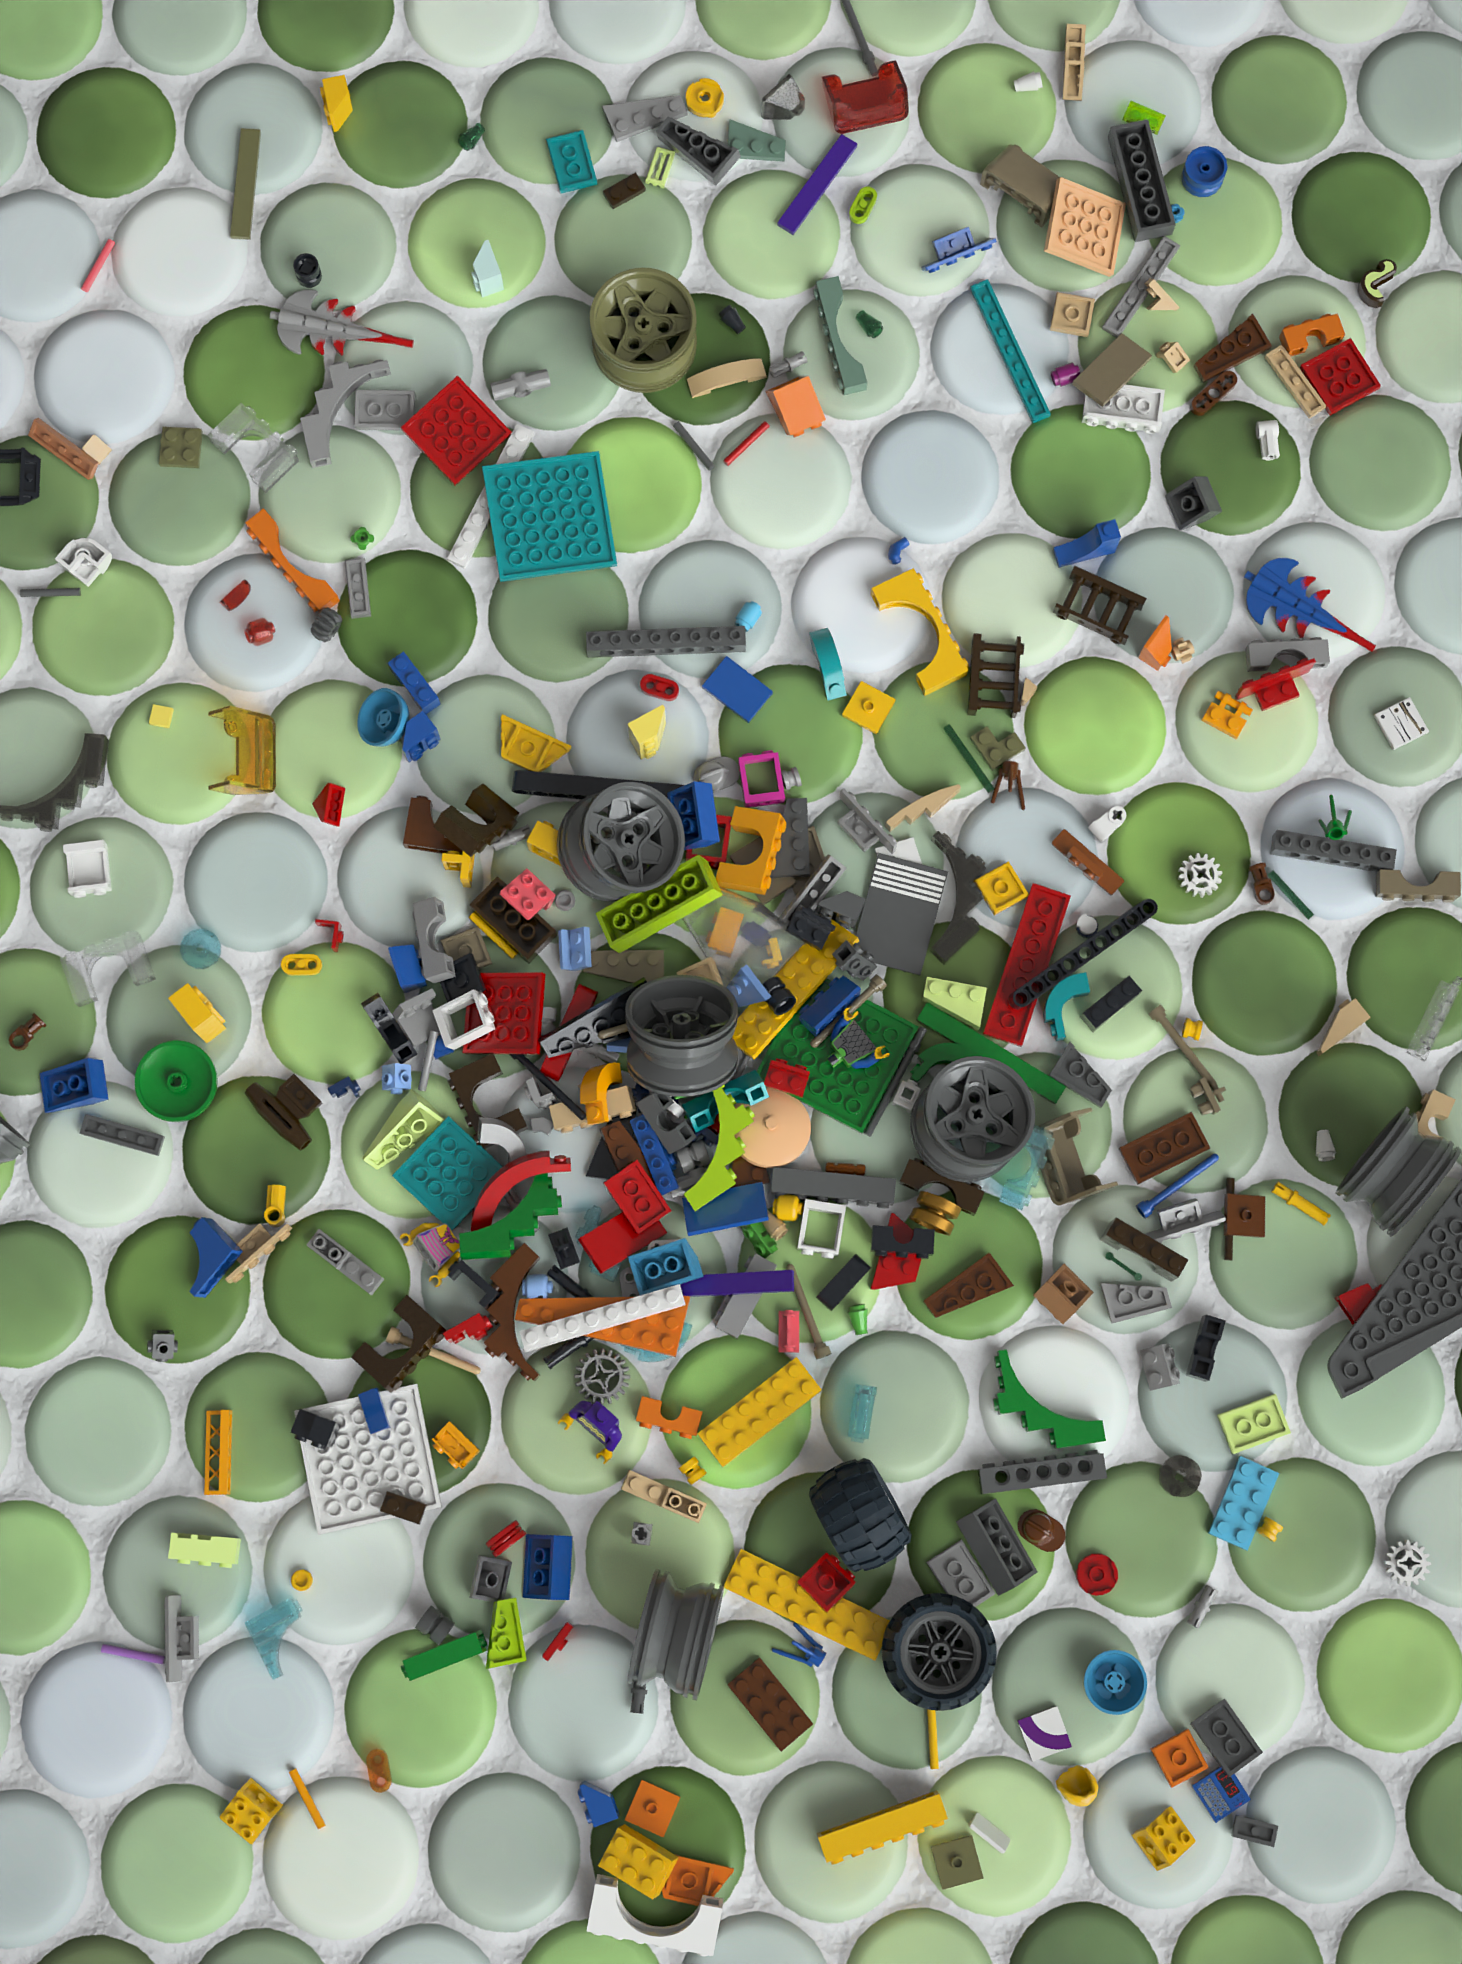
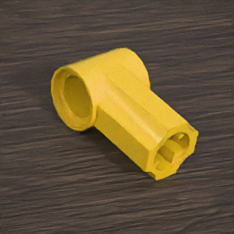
M268 1185L264 1218L270 1226L275 1228L282 1226L285 1222L286 1186ZM278 1212L280 1214L278 1220L270 1221L272 1213Z

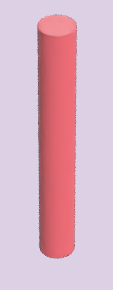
M111 239L107 240L81 287L83 291H89L112 250L115 242Z

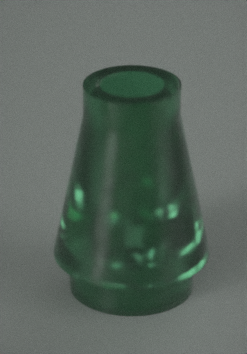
M476 123L473 127L459 135V145L466 151L474 149L485 132V128L480 123Z
M864 310L856 315V320L860 323L868 337L876 338L882 333L883 326L881 321L872 317Z

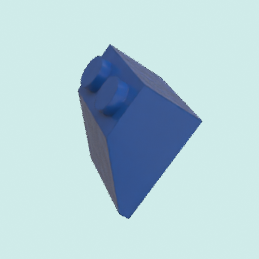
M413 944L389 947L388 950L403 992L407 993L427 986L426 979L422 974L420 964L422 959L419 956V949L416 950Z

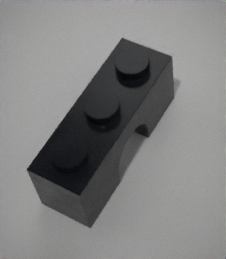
M1128 976L1083 1012L1080 1018L1094 1032L1116 1012L1139 996L1142 990Z
M872 1226L870 1252H875V1256H887V1253L896 1254L895 1257L908 1258L909 1254L916 1255L917 1259H928L929 1256L934 1254L935 1229L914 1228L912 1240L909 1243L901 1244L893 1236V1226Z
M1210 1315L1202 1316L1186 1376L1204 1382L1210 1381L1215 1363V1350L1218 1342L1221 1340L1226 1320Z

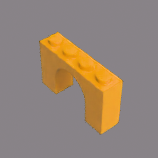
M735 806L730 825L735 832L761 837L763 839V850L758 859L747 865L720 862L715 879L721 888L765 895L766 890L771 885L770 876L772 870L776 867L775 857L777 851L781 848L780 838L782 833L785 832L786 821L781 813Z

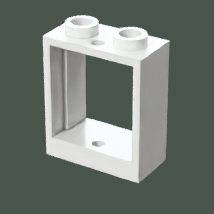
M473 989L432 1010L445 1047L455 1050L495 1030L493 1023L495 1020L492 1013L488 1010V1000L483 993ZM476 1003L483 1025L458 1037L450 1015Z
M805 1199L797 1250H801V1254L813 1255V1252L821 1253V1257L828 1259L838 1256L846 1206ZM809 1210L839 1215L834 1249L803 1244Z

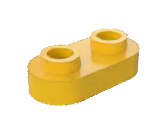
M288 954L282 959L281 968L288 975H316L322 969V961L314 954ZM294 962L296 964L295 967L290 969L289 964ZM310 963H316L315 968H309Z

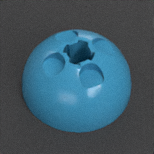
M381 688L371 693L363 702L358 714L357 727L362 740L376 747L392 745L400 740L405 734L406 722L410 720L408 706L401 695L392 689Z
M1110 1650L1097 1655L1089 1663L1084 1675V1688L1088 1699L1097 1709L1107 1714L1121 1715L1134 1710L1142 1702L1147 1690V1677L1143 1666L1134 1656L1124 1651Z

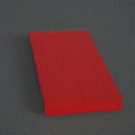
M620 1213L583 1235L578 1241L599 1273L602 1274L645 1248L652 1241L667 1234V1231L658 1220L641 1233L636 1234L624 1214Z

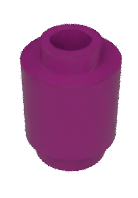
M1073 362L1056 367L1054 371L1050 372L1054 386L1059 385L1060 387L1073 383L1081 374L1078 365H1074Z

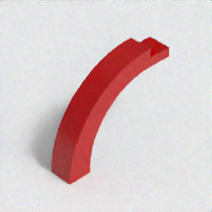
M550 1150L540 1151L519 1157L499 1169L485 1184L476 1200L471 1219V1231L491 1226L494 1212L503 1196L524 1179L542 1173L571 1172V1157L566 1158L564 1155H557L554 1158H550Z

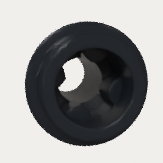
M728 305L719 313L720 320L735 331L737 335L746 328L735 307L733 308L731 305Z

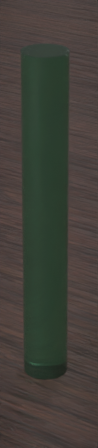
M1274 870L1267 875L1308 920L1314 915Z

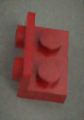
M776 1058L775 1061H770L764 1085L765 1087L802 1098L810 1072L806 1071L807 1067L795 1064V1067L787 1065V1061Z

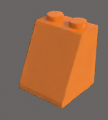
M798 376L766 391L787 435H793V437L804 434V429L811 427V430L822 426L821 422L826 420L809 376Z

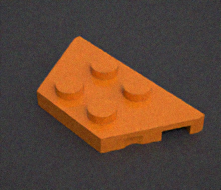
M676 1855L679 1858L662 1889L663 1897L699 1906L702 1895L714 1897L730 1875H732L734 1868Z

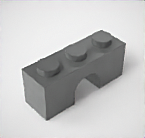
M651 1092L636 1104L668 1153L672 1154L688 1145L696 1138V1135L686 1120L675 1123L668 1117L667 1108L674 1103L670 1096Z

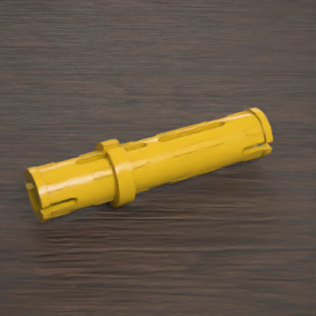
M1279 1181L1271 1191L1287 1201L1286 1204L1295 1206L1323 1226L1331 1216V1214H1328L1300 1196L1298 1191H1292Z

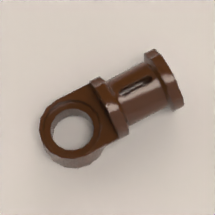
M1258 863L1248 868L1249 872H1252L1255 882L1253 884L1256 892L1255 899L1261 905L1270 904L1275 896L1271 879L1268 878L1265 870L1266 863ZM1260 891H1268L1270 894V899H1261L1259 895Z
M35 1013L32 1014L33 1017L24 1025L21 1024L10 1035L9 1044L13 1049L17 1051L26 1049L29 1042L34 1038L33 1035L42 1027L45 1028L47 1026ZM23 1036V1045L15 1046L13 1043L14 1038Z

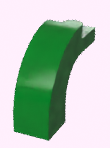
M941 1043L931 1046L918 1056L917 1060L922 1065L917 1064L910 1071L912 1074L910 1080L918 1083L937 1064H950L961 1058L979 1055L968 1047L956 1043Z

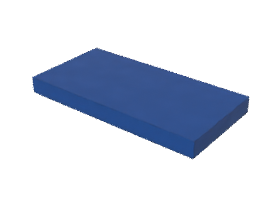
M762 1182L729 1188L697 1211L692 1208L686 1197L682 1198L688 1236L769 1220Z

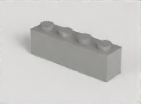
M827 854L780 915L779 919L788 925L796 909L809 907L815 910L819 902L822 901L846 870V867Z
M755 1253L753 1258L749 1256L744 1267L747 1268L746 1272L775 1271L777 1265ZM762 1293L728 1295L724 1302L727 1304L724 1312L719 1311L714 1320L717 1323L716 1328L738 1339Z

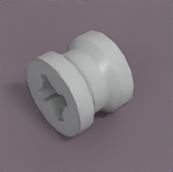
M796 767L791 768L790 771H781L782 781L786 790L791 789L792 786H802Z

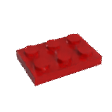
M638 1160L633 1161L603 1182V1185L636 1234L641 1233L672 1211Z

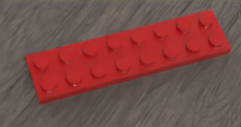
M1035 883L1032 884L983 1035L1022 1047L1037 999L1021 1009H1013L1008 1003V998L1012 992L1048 968L1071 895ZM1032 983V990L1038 993L1039 986L1036 983ZM1016 994V996H1015L1016 1002L1019 1003V1004H1022V1003H1023V998H1022V996L1019 995V994Z

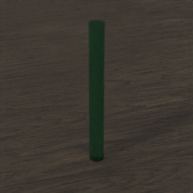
M950 724L945 726L943 729L988 793L992 792L995 788Z

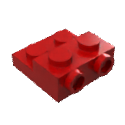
M477 1313L447 1330L443 1335L449 1343L457 1344L466 1339V1334L470 1339L479 1341L488 1335L487 1332L493 1328V1325L486 1315L482 1316L480 1313Z
M827 1552L797 1581V1584L825 1613L856 1584L855 1576L848 1569L844 1570L839 1565L840 1561L833 1554L829 1555Z

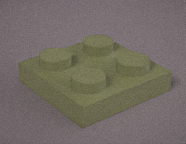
M162 427L159 465L162 467L199 468L202 429Z

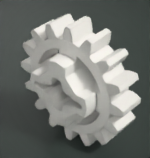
M1197 853L1195 859L1190 855L1188 862L1184 860L1182 862L1183 867H1180L1178 872L1182 873L1178 876V880H1183L1180 887L1186 886L1185 893L1192 891V897L1199 893L1200 897L1203 898L1205 892L1211 895L1212 889L1216 891L1218 889L1217 884H1220L1222 879L1218 878L1222 875V871H1217L1220 864L1214 865L1215 858L1208 860L1207 854L1201 858L1200 854ZM1196 863H1202L1204 865L1197 866ZM1209 869H1211V871H1212L1213 879H1212V877L1210 876ZM1187 872H1188V874L1190 875V879H1191L1190 882H1189V880H1188V878H1187ZM1201 872L1203 876L1199 879L1197 875ZM1203 885L1204 888H1198L1196 886Z
M1405 1540L1403 1545L1401 1541L1396 1542L1397 1548L1390 1546L1389 1548L1392 1552L1385 1553L1389 1558V1561H1384V1564L1389 1565V1568L1385 1571L1387 1573L1391 1572L1390 1579L1395 1580L1397 1578V1584L1402 1585L1404 1581L1405 1586H1410L1411 1581L1414 1585H1418V1579L1424 1581L1425 1577L1423 1574L1430 1573L1426 1569V1566L1431 1565V1562L1426 1561V1558L1430 1555L1423 1554L1424 1546L1417 1548L1418 1542H1413L1410 1545V1541ZM1401 1551V1555L1395 1559L1397 1553ZM1413 1551L1417 1553L1420 1560L1413 1555ZM1408 1560L1411 1562H1415V1564L1406 1566L1404 1564H1399V1562H1404ZM1395 1567H1398L1402 1571L1403 1576H1401L1396 1571ZM1418 1567H1420V1569H1419V1571L1417 1572V1574L1414 1575V1571H1415Z

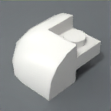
M80 538L69 542L55 560L71 575L89 587L100 573L104 574L111 563L112 555L95 540Z

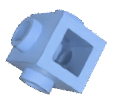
M393 1063L382 1066V1090L391 1091V1094H403L404 1090L411 1089V1065Z

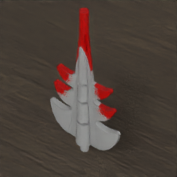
M316 290L296 292L285 301L280 312L271 311L270 319L278 320L277 330L281 343L289 351L296 354H301V342L306 335L310 336L312 347L321 355H324V344L329 337L332 338L333 346L341 356L344 355L343 349L347 339L388 343L413 348L414 340L395 337L351 323V318L356 310L355 306L347 307L342 310L337 318L333 317V310L338 304V299L325 301L316 311H313L311 306L314 298L318 295Z

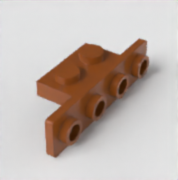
M1063 829L1052 841L1051 844L1067 857L1074 867L1082 870L1089 880L1096 882L1109 895H1113L1124 883V879L1067 830Z

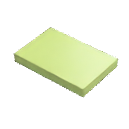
M1276 1394L1217 1415L1231 1454L1291 1433Z

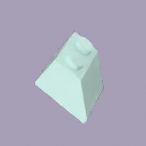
M485 240L473 263L474 272H471L476 292L480 291L482 297L504 290L499 266L489 240Z

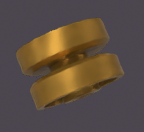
M920 1191L916 1202L923 1208H913L909 1219L927 1229H935L937 1233L950 1236L954 1224L948 1219H957L962 1208L941 1196Z

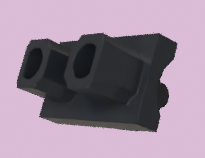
M568 1227L548 1234L561 1270L580 1263Z

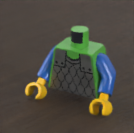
M852 1006L844 1010V1015L835 1024L830 1037L832 1041L830 1046L835 1052L826 1059L833 1068L840 1062H843L847 1068L851 1066L855 1069L869 1068L880 1059L889 1056V1053L884 1055L881 1053L882 1048L886 1046L876 1048L853 1019L858 1015V1011L851 1015L849 1009Z

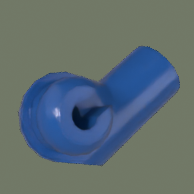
M906 537L893 543L889 548L888 559L894 565L901 562V550L910 545Z

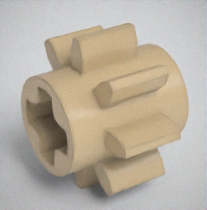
M1183 637L1175 640L1172 643L1173 647L1171 650L1173 659L1175 661L1181 660L1182 664L1190 661L1192 654L1195 653L1191 641H1184Z

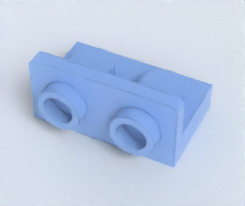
M590 927L559 930L560 968L562 970L578 971L592 967Z

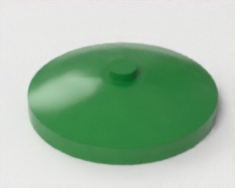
M180 1040L163 1042L153 1047L141 1059L135 1073V1091L141 1105L153 1116L167 1122H184L199 1116L213 1101L218 1085L217 1071L208 1054L200 1047Z

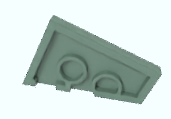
M730 119L728 146L739 149L741 156L739 159L785 162L786 140Z

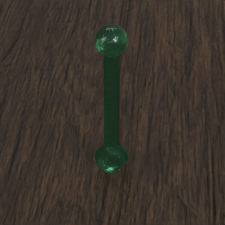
M1106 1253L1105 1258L1108 1261L1112 1260L1133 1275L1136 1281L1142 1279L1140 1273L1134 1272L1117 1260L1113 1253Z

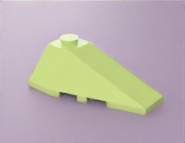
M411 1089L397 1104L362 1159L378 1170L398 1158L399 1153L408 1148L411 1150L416 1147L415 1144L424 1138L427 1139L445 1118L425 1098Z

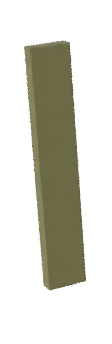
M241 128L230 233L231 239L251 240L261 139L260 129Z

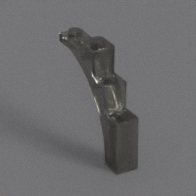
M85 733L80 756L65 780L53 791L33 802L20 806L0 805L1 820L13 821V819H21L22 822L32 823L34 820V824L41 831L52 832V829L58 830L61 806L66 810H74L75 807L81 808L84 785L88 788L104 786L109 739L105 734Z
M937 831L932 836L931 841L946 855L953 871L956 885V904L952 920L945 933L930 950L945 965L980 931L979 923L973 917L969 918L968 915L982 903V892L976 886L972 887L971 885L975 879L985 872L986 867L984 866V860L979 856L975 857L971 854L966 859L964 851L959 847L955 848L947 834H941Z

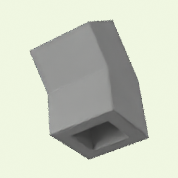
M544 1117L531 1119L533 1133L543 1132L548 1136L554 1128L553 1122Z

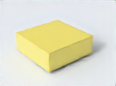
M153 704L149 724L170 728L174 709Z

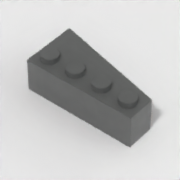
M667 117L656 130L660 141L672 151H675L677 155L715 186L741 157L739 149L733 146L730 147L724 144V142L718 139L715 140L705 133L698 132L690 128V126L670 117Z

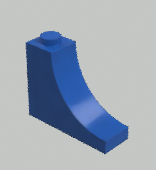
M1116 520L1098 523L1091 531L1080 538L1054 547L1053 552L1058 568L1115 553L1121 539Z
M201 1217V1219L194 1223L193 1229L189 1232L197 1244L200 1259L198 1275L190 1289V1293L194 1297L205 1298L243 1251L213 1219Z

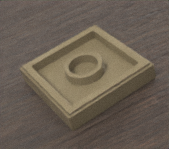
M478 926L440 940L445 954L452 957L453 961L471 953L475 958L478 969L492 964Z

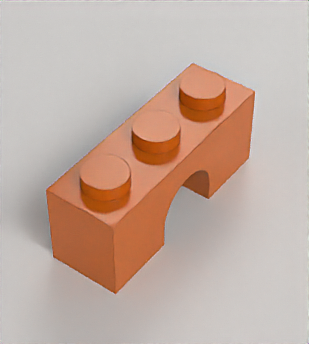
M1338 313L1334 315L1325 314L1320 319H1308L1299 325L1294 326V324L1284 327L1279 339L1290 357L1305 353L1308 347L1306 339L1308 336L1319 338L1323 347L1342 342L1345 332Z
M642 1396L636 1421L640 1422V1427L651 1429L653 1425L660 1427V1432L671 1434L672 1431L680 1432L679 1436L687 1439H692V1436L697 1437L703 1411L682 1406L681 1413L677 1419L667 1420L661 1415L662 1401Z

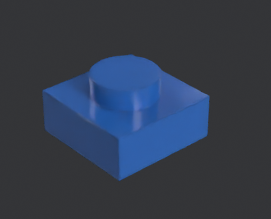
M441 1035L437 1036L435 1060L454 1053L453 1049L445 1047Z

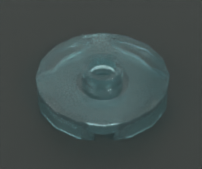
M196 929L190 931L183 938L180 952L183 960L189 966L195 969H206L218 961L221 955V944L213 932L206 929ZM202 945L204 947L203 950L197 951V947Z

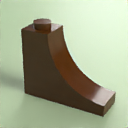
M425 796L411 797L403 840L404 847L441 854L448 853V851L460 852V855H463V850L433 827L435 824L432 816L433 804L431 800H428V797Z

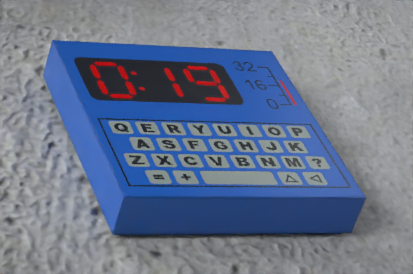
M1220 1766L1191 1785L1215 1823L1251 1800L1236 1775L1233 1774L1228 1778Z

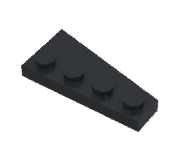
M632 1112V1116L626 1118L612 1117V1121L607 1122L606 1126L620 1121L633 1138V1128L630 1120L636 1117V1112ZM601 1137L586 1177L607 1180L618 1172L604 1139Z

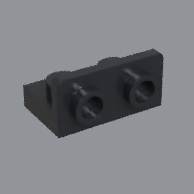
M809 907L796 909L785 931L815 949L822 950L830 932L834 931L836 926L831 924L832 922L828 918L819 917L814 914L815 911Z

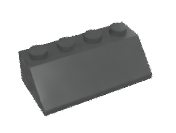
M996 1498L956 1521L998 1596L1017 1587L1038 1572Z

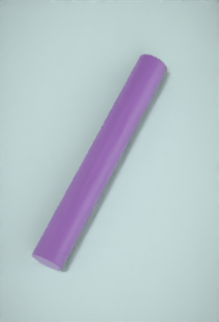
M103 1644L101 1648L102 1653L164 1664L165 1656L107 1644Z

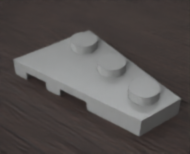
M1100 1284L1111 1324L1172 1308L1167 1288Z

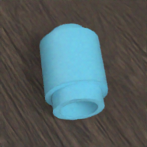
M753 601L750 603L746 602L736 616L735 625L745 626V632H748L761 616V607Z

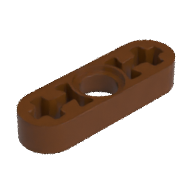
M1225 371L1192 400L1190 406L1192 413L1197 416L1204 415L1234 389L1237 383L1236 374L1232 371ZM1230 378L1232 380L1231 384L1228 382L1222 388L1221 385L1224 383L1225 379ZM1216 389L1219 392V396L1216 398L1211 397L1209 390ZM1204 399L1207 400L1203 408H1196L1197 403L1201 404Z

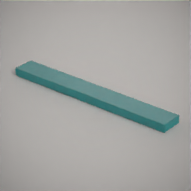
M987 279L970 286L972 295L1032 424L1050 417L1051 413L989 280Z

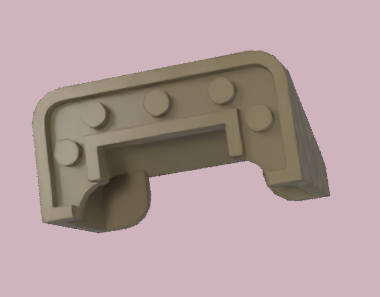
M1014 144L1008 145L987 165L982 172L980 185L987 190L991 186H994L993 189L996 191L998 188L1003 190L1027 207L1028 214L1034 213L1036 216L1034 223L1042 228L1050 218L1056 180L1060 177L1023 152L1021 147Z

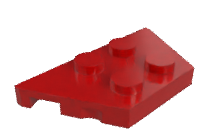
M891 1213L888 1226L894 1227L893 1236L895 1240L901 1244L909 1243L913 1237V1230L897 1215ZM887 1253V1256H879L871 1290L916 1282L921 1259H917L916 1255L909 1254L908 1258L895 1257L896 1254Z

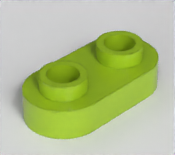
M863 187L858 192L849 211V218L853 223L862 224L868 219L877 201L875 189ZM869 197L870 200L866 201L864 200V198ZM860 213L862 216L857 217L855 214Z

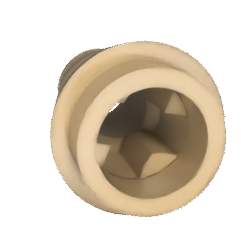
M768 1211L769 1220L763 1221L762 1224L769 1236L777 1241L788 1232V1229L783 1221Z

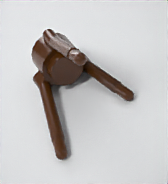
M1005 761L1003 762L1002 769H999L991 803L995 802L1002 777L1004 776V780L1008 781V792H1012L1013 780H1017L1021 809L1024 811L1025 802L1021 783V770H1018L1017 762Z

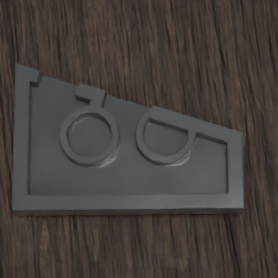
M1069 1042L1049 1076L1094 1105L1102 1108L1112 1089L1074 1048L1075 1046Z

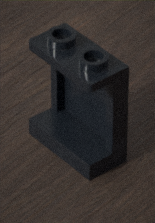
M462 1259L459 1263L455 1261L448 1269L450 1271L448 1276L453 1281L461 1273H464L486 1293L478 1302L486 1310L501 1296L498 1291Z

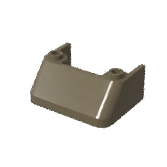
M1092 1108L1069 1112L1034 1127L1030 1139L1050 1198L1056 1205H1064L1118 1186L1117 1181L1102 1185L1100 1179L1094 1174L1085 1176L1073 1141V1137L1079 1135L1081 1131L1078 1117L1092 1112Z

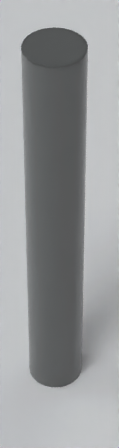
M677 421L673 427L708 471L713 469L715 465L682 424Z
M20 589V596H81V589Z

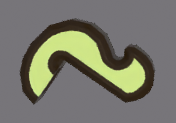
M1384 259L1378 263L1376 269L1365 272L1358 283V293L1361 300L1367 306L1378 308L1384 303V297L1377 287L1393 279V275L1397 270L1394 261Z

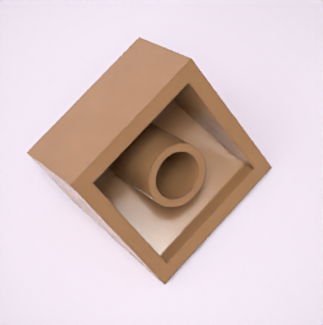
M1063 1264L1033 1296L1057 1320L1064 1324L1094 1292L1073 1271Z

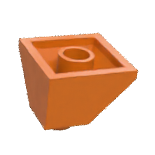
M1165 615L1148 639L1138 657L1157 671L1161 666L1166 667L1171 659L1169 656L1172 650L1170 623L1167 615Z

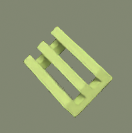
M661 147L656 148L645 180L646 184L651 183L653 186L658 185L664 189L675 157V151ZM661 152L663 155L655 179H653L652 175ZM668 154L670 156L662 180L660 181L659 178Z

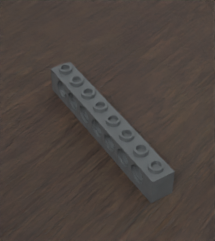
M745 626L586 632L588 658L746 652Z

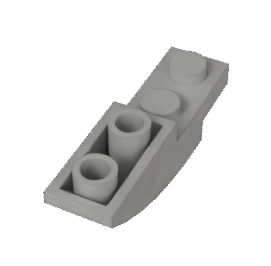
M320 1229L307 1243L309 1248L370 1295H373L384 1281V1278Z

